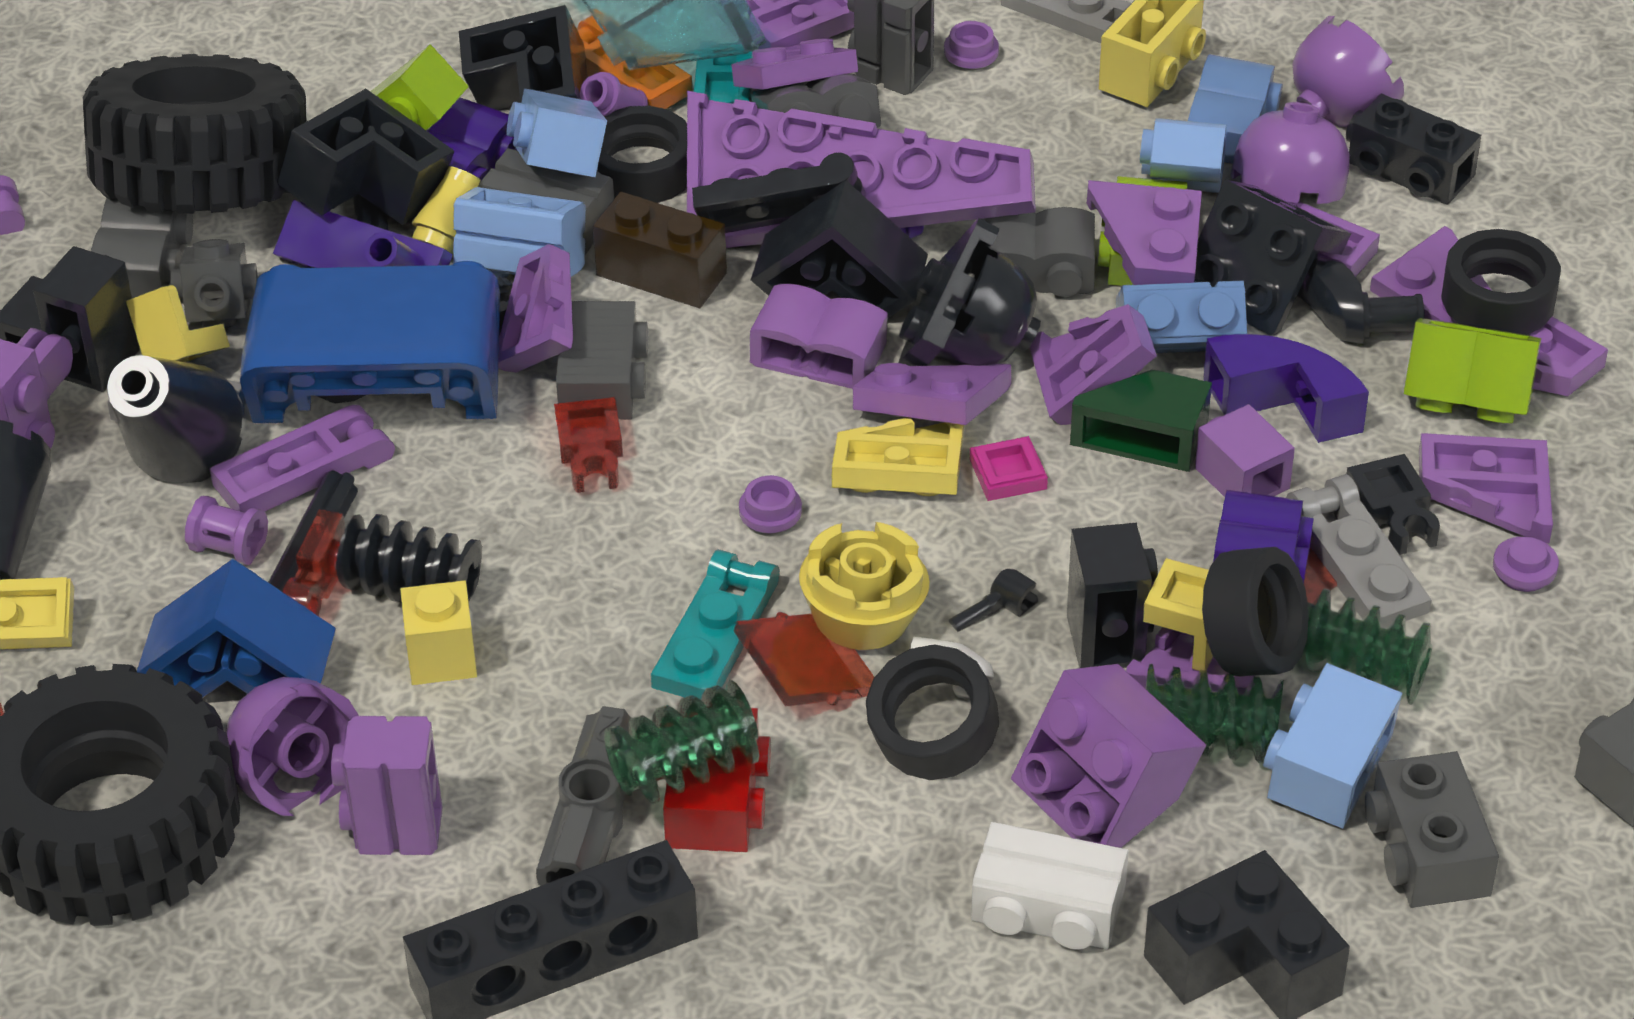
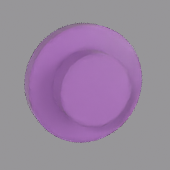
M964 21L952 27L950 35L944 42V55L950 63L962 68L976 69L988 66L997 59L999 54V43L994 36L993 30L987 24L978 21Z
M767 475L754 479L747 485L745 492L739 500V515L743 523L749 528L762 533L785 531L794 526L802 514V502L799 494L787 479L779 476Z
M1513 537L1503 541L1496 548L1493 558L1494 571L1502 582L1512 589L1524 592L1536 591L1550 584L1555 579L1559 566V559L1554 549L1547 543L1532 537Z

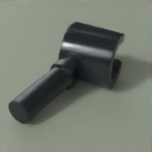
M1005 569L995 578L990 594L983 597V600L950 618L949 623L959 632L988 614L997 612L1002 607L1020 617L1038 602V596L1031 592L1036 587V582L1015 569Z

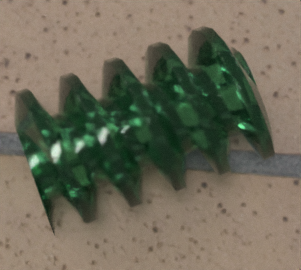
M1325 588L1313 604L1307 602L1309 612L1308 634L1302 657L1306 653V664L1309 670L1319 673L1324 669L1326 663L1329 664L1330 661L1331 665L1351 673L1356 669V675L1374 682L1381 678L1382 685L1399 692L1406 686L1407 702L1410 705L1413 704L1423 684L1432 653L1430 623L1423 622L1414 636L1410 637L1406 635V616L1399 613L1386 629L1381 627V607L1373 605L1364 619L1359 620L1356 619L1355 598L1348 597L1338 612L1331 610V590Z
M1149 664L1145 689L1206 744L1202 753L1203 756L1210 757L1219 740L1224 739L1229 759L1237 760L1248 742L1252 743L1256 762L1264 764L1270 742L1279 727L1284 680L1279 681L1271 698L1265 696L1260 677L1253 676L1245 693L1239 694L1234 674L1226 673L1218 690L1212 691L1206 670H1199L1191 687L1188 688L1184 686L1180 667L1173 666L1164 684H1158L1154 666Z
M731 679L726 685V690L719 685L708 687L704 690L701 699L694 695L681 698L677 705V710L669 705L661 706L655 709L652 720L644 715L635 716L630 719L627 731L619 725H614L606 728L604 733L608 760L620 787L628 796H632V792L639 789L650 804L660 801L659 780L664 779L675 794H680L685 791L683 771L686 769L691 771L700 784H704L710 780L708 760L714 759L721 770L729 774L734 772L735 768L733 750L739 749L743 757L750 764L758 762L760 757L757 742L758 729L750 704L738 684Z

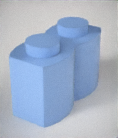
M1156 118L1154 130L1143 129L1140 150L1141 174H1148L1151 179L1187 182V189L1219 193L1222 186L1226 152V125Z

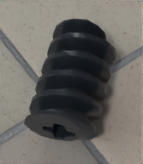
M360 514L353 515L341 538L336 561L338 580L344 588L359 590L362 587L368 595L382 596L385 593L391 601L402 603L400 588L466 580L468 602L470 601L480 577L483 547L480 540L470 539L465 544L462 553L459 554L457 534L446 533L436 548V533L432 527L423 526L417 533L414 541H412L413 528L409 521L400 520L389 535V519L386 515L376 514L371 519L367 529H365L363 517Z

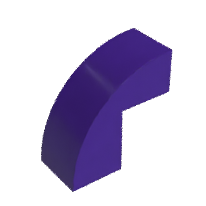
M1234 334L1207 338L1203 379L1204 381L1212 382L1211 393L1224 415L1248 404L1256 411L1294 403L1318 443L1364 432L1369 391L1351 370L1328 354L1296 341L1266 335Z

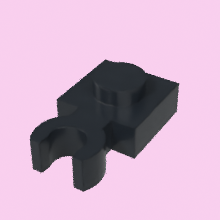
M1405 454L1347 467L1346 474L1354 480L1359 491L1360 501L1378 526L1388 523L1390 527L1388 540L1399 555L1407 553L1408 533L1421 535L1429 547L1437 546L1440 523L1436 515L1429 511L1431 494Z

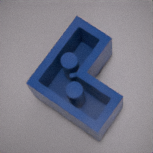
M231 559L154 615L137 673L146 674L149 668L166 673L173 677L174 686L182 681L202 694V698L226 681H229L247 694L255 687L281 677L306 678L321 683L336 628L259 577L253 571L236 560Z

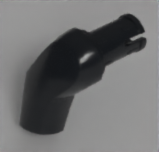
M1317 257V259L1313 260L1297 295L1313 308L1337 338L1350 343L1364 344V340L1370 338V333L1414 331L1416 321L1419 318L1424 319V303L1421 294L1368 298V293L1362 292L1360 282L1349 268L1342 262Z

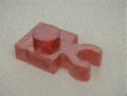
M615 397L554 404L561 463H571V477L574 490L577 493L585 492L584 479L593 473L605 475L609 489H616L619 485L617 458L623 457V448Z
M320 509L296 555L298 571L295 577H291L287 581L283 589V593L308 608L317 616H319L322 599L329 598L338 581L336 573L337 553L346 528L343 514Z

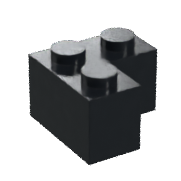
M566 5L459 31L462 75L478 104L495 110L509 108L513 102H522L524 88L581 99L580 89L583 82L588 78L585 47Z
M365 88L292 130L278 185L320 215L326 214L359 194L381 209L383 213L404 225L418 215L442 181L448 166L451 164L454 150Z
M845 180L765 234L750 280L768 296L774 285L778 284L801 285L814 289L824 295L834 291L841 298H852L871 303L887 312L889 318L916 301L918 295L916 286L925 268L928 253Z
M73 246L43 279L31 276L0 310V339L17 344L30 328L42 330L48 335L56 334L65 337L72 346L73 359L70 373L64 380L104 392L107 389L108 379L113 369L120 362L135 356L140 351L126 303L127 300L132 299L125 262Z
M1266 850L1148 907L1144 957L1183 1005L1241 976L1248 981L1279 1019H1297L1343 995L1350 949L1349 944Z

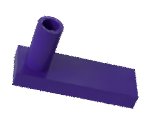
M296 200L292 202L273 254L281 259L308 268L449 265L453 256L444 248L330 211L320 215L312 208Z

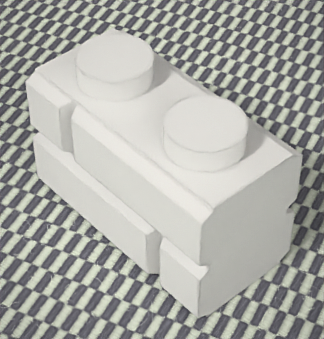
M991 822L984 843L983 853L980 855L974 874L971 921L984 923L989 929L1004 935H1013L1023 931L1051 937L1060 945L1070 949H1084L1089 946L1109 949L1126 887L1129 850Z

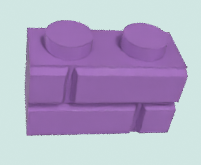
M354 716L347 724L345 744H334L332 750L331 774L333 785L345 786L346 788L341 790L339 799L340 829L353 831L355 849H358L359 854L391 855L394 849H398L401 855H432L438 849L443 806L431 722H429L427 716H395L392 721H387L385 716Z

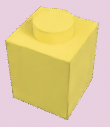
M466 580L400 588L412 685L476 678L477 670Z

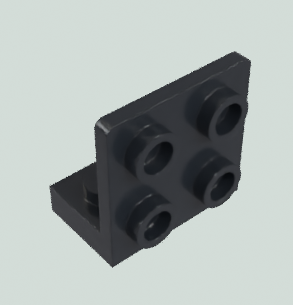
M1225 179L1198 238L1194 283L1209 282L1214 287L1217 282L1244 281L1247 324L1268 335H1276L1282 330L1313 260L1317 259L1320 251L1342 255L1351 233L1255 185Z

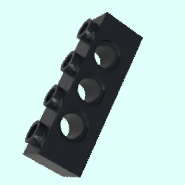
M661 841L403 936L410 987L426 1019H486L698 939L695 888L668 841Z

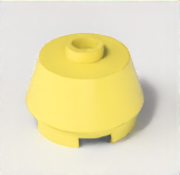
M875 522V531L854 530L842 533L841 523L821 532L812 541L809 547V554L804 559L799 573L801 589L820 632L830 641L840 646L857 650L878 649L899 639L919 610L929 591V575L925 565L918 557L919 546L917 542L904 531L881 522Z

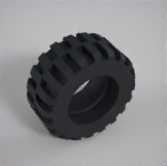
M182 54V57L169 58L167 56L151 57L148 61L140 62L135 60L124 63L121 68L112 67L103 71L101 76H96L91 81L82 97L87 176L96 189L110 200L118 199L122 205L129 207L143 206L148 211L163 212L164 210L177 211L178 214H194L195 211L218 213L227 212L230 208L240 207L241 209L256 207L259 202H272L280 199L283 193H289L278 185V180L292 130L307 122L306 94L295 76L288 70L282 71L278 65L272 63L262 64L253 58L243 57L237 59L230 58L229 55L214 54L213 56Z
M113 664L112 670L97 671L94 665L75 668V675L59 679L57 674L39 680L37 683L38 689L29 694L21 690L5 703V713L0 716V891L9 897L14 895L16 904L31 913L38 915L44 907L47 908L50 919L54 921L74 924L77 916H84L89 918L90 925L92 926L113 925V916L131 913L132 921L152 915L151 906L165 900L170 907L189 895L187 885L193 880L202 885L218 868L215 856L224 858L235 840L234 829L240 822V802L227 733L223 730L222 720L215 708L203 701L202 694L182 681L174 686L172 676L151 668L148 669L146 674L137 673L136 667L126 664ZM128 774L154 780L137 796L109 808L75 811L52 806L72 788L98 777Z

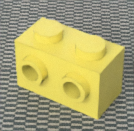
M1135 0L1101 37L1099 90L1148 107L1163 89L1169 90L1175 83L1180 70L1189 60H1196L1203 50L1206 41V30L1202 28L1204 0Z

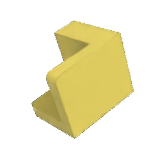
M174 285L161 287L126 301L142 355L188 362L230 347L223 324L189 331L180 298Z
M1166 558L1144 603L1143 622L1193 635L1192 669L1206 672L1213 657L1205 635L1202 613L1203 589L1209 570Z

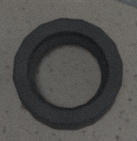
M628 106L615 110L608 116H604L607 120L597 172L613 179L614 199L620 192L660 203L674 198L687 189V123L682 117L670 110L654 106ZM638 146H651L669 152L662 159L648 163H628L611 157L621 150Z
M1505 229L1476 231L1460 238L1448 251L1441 300L1447 314L1458 324L1527 335L1542 328L1554 314L1561 266L1555 253L1539 239L1525 233ZM1492 273L1510 275L1526 282L1531 288L1522 292H1497L1475 284L1471 278L1477 275Z
M1277 547L1240 549L1220 553L1209 568L1203 589L1202 613L1204 629L1213 657L1225 672L1236 677L1277 675L1291 671L1302 657L1308 634L1309 612L1306 589L1298 567L1288 553Z
M934 644L911 648L889 660L873 678L866 698L867 723L887 761L906 775L926 780L954 777L976 765L992 747L1000 724L997 700L988 678L976 660L957 648ZM946 683L965 689L971 702L969 715L956 731L942 739L927 742L908 740L903 738L895 727V715L899 706L910 694L922 687Z

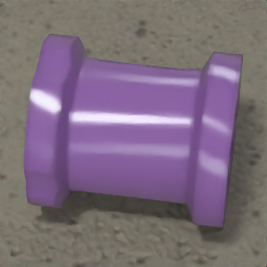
M200 496L195 501L187 517L185 542L191 551L203 552L206 548L232 554L237 562L251 565L266 542L268 532L267 514L257 508H250L243 512L218 505L214 497Z

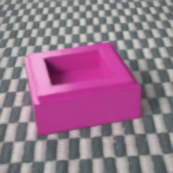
M1029 436L970 448L969 460L987 501L1047 489L1048 477Z

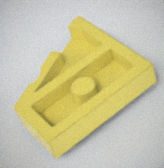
M911 417L888 421L884 425L877 427L864 426L840 431L837 433L832 463V488H849L863 493L882 490L914 492L921 496H935L938 494L957 495L964 425L944 422L914 429L915 422Z

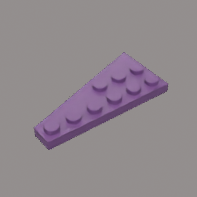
M687 91L688 213L697 215L693 208L692 188L711 185L714 181L722 178L740 180L768 175L771 171L780 168L797 170L820 166L822 160L832 153H844L853 160L858 173L857 176L861 179L866 192L865 198L899 228L1036 212L1034 160L1030 149L962 138L959 142L928 138L925 131L905 128L904 133L877 129L876 123L797 109H790L786 113L757 108L755 102L735 99L734 104L709 100L707 95L703 93ZM780 224L725 233L726 248L762 244L765 234Z

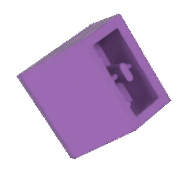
M1119 664L1069 669L1063 671L1010 779L1071 838L1121 848L1179 799L1206 744Z

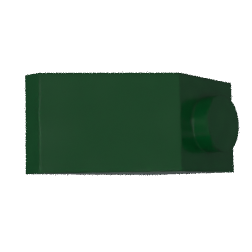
M1151 369L1077 395L1072 403L1070 445L1190 472L1197 452L1198 429L1207 424L1209 420L1212 382Z

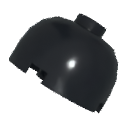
M988 247L973 263L970 274H972L971 277L975 278L976 281L959 312L944 348L938 353V356L957 365L980 366L1000 364L1006 361L1016 348L1023 352L1027 351L1040 328L1041 320L1033 317L1037 302L1034 283L1018 263L1007 255Z

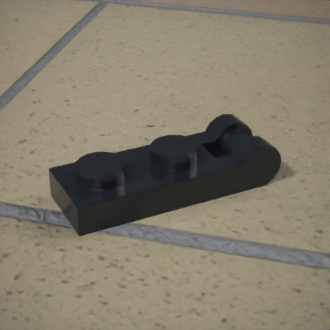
M844 153L828 155L822 160L820 166L797 170L780 168L771 171L768 175L740 180L722 178L714 181L711 185L692 188L693 208L696 214L724 223L725 233L781 224L845 180L864 197H866V192L861 179L857 176L858 173L853 160Z

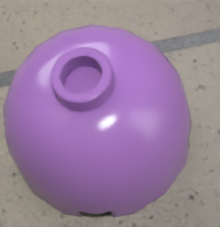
M1328 16L1307 35L1297 48L1292 63L1294 85L1299 93L1297 102L1317 107L1319 109V117L1339 127L1347 128L1353 115L1358 110L1364 111L1381 93L1400 100L1404 96V83L1401 76L1392 83L1385 69L1393 62L1370 35L1348 20H1345L1338 27L1333 24L1335 16Z
M1289 102L1285 104L1284 110L1267 112L1254 119L1244 131L1234 154L1231 177L1234 179L1241 175V183L1255 185L1290 203H1299L1302 192L1319 193L1317 204H1327L1340 200L1345 194L1349 174V151L1341 132L1333 123L1318 116L1319 109L1305 103Z
M281 677L252 689L237 703L227 721L225 730L230 747L235 781L238 787L249 798L281 816H294L289 811L319 791L320 805L342 789H345V786L333 785L331 760L334 744H345L348 721L354 716H359L350 700L329 687L306 678ZM279 769H282L296 778H307L315 774L319 777V780L312 791L286 793L277 787L273 777Z

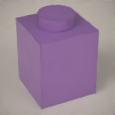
M1248 404L1229 414L1218 416L1199 427L1195 469L1224 497L1226 490L1276 496L1290 489L1295 447Z

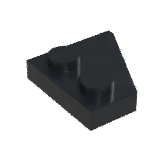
M978 218L940 261L934 258L930 259L922 271L916 286V290L923 293L919 306H913L900 329L899 337L906 340L898 363L908 366H927L944 348L959 312L976 281L975 278L969 276L973 263L989 246H993L1000 228Z

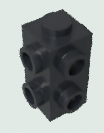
M1381 93L1364 111L1358 110L1351 118L1347 127L1346 141L1350 142V164L1357 166L1365 174L1371 176L1378 175L1404 186L1417 196L1429 197L1448 205L1476 175L1482 135L1459 126L1453 121L1442 119L1408 105L1402 100L1394 99Z

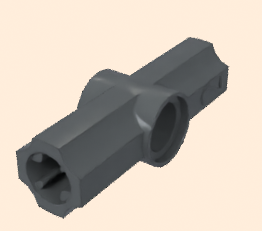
M602 706L597 713L586 716L572 762L566 765L559 775L560 798L536 869L537 883L540 886L604 863L612 839L618 835L623 827L622 806L644 738L643 723L629 716L625 709Z

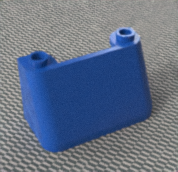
M459 261L452 265L336 268H300L295 265L282 264L272 267L268 272L262 273L257 278L241 358L240 384L252 422L283 423L285 409L293 403H296L298 411H311V396L430 394L433 408H445L446 399L457 401L465 407L466 419H497L500 291L495 274L485 269L482 264L474 261Z

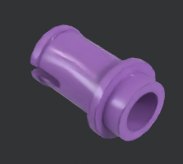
M599 72L588 77L580 89L581 100L591 101L603 116H608L615 110L628 106H648L647 97L642 90L621 84L618 78L611 73Z

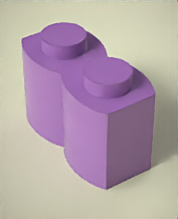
M795 284L774 285L750 330V363L756 367L799 377L807 376L812 380L853 389L856 383L874 371L887 344L888 313L871 303L858 299H830L824 294L805 286Z

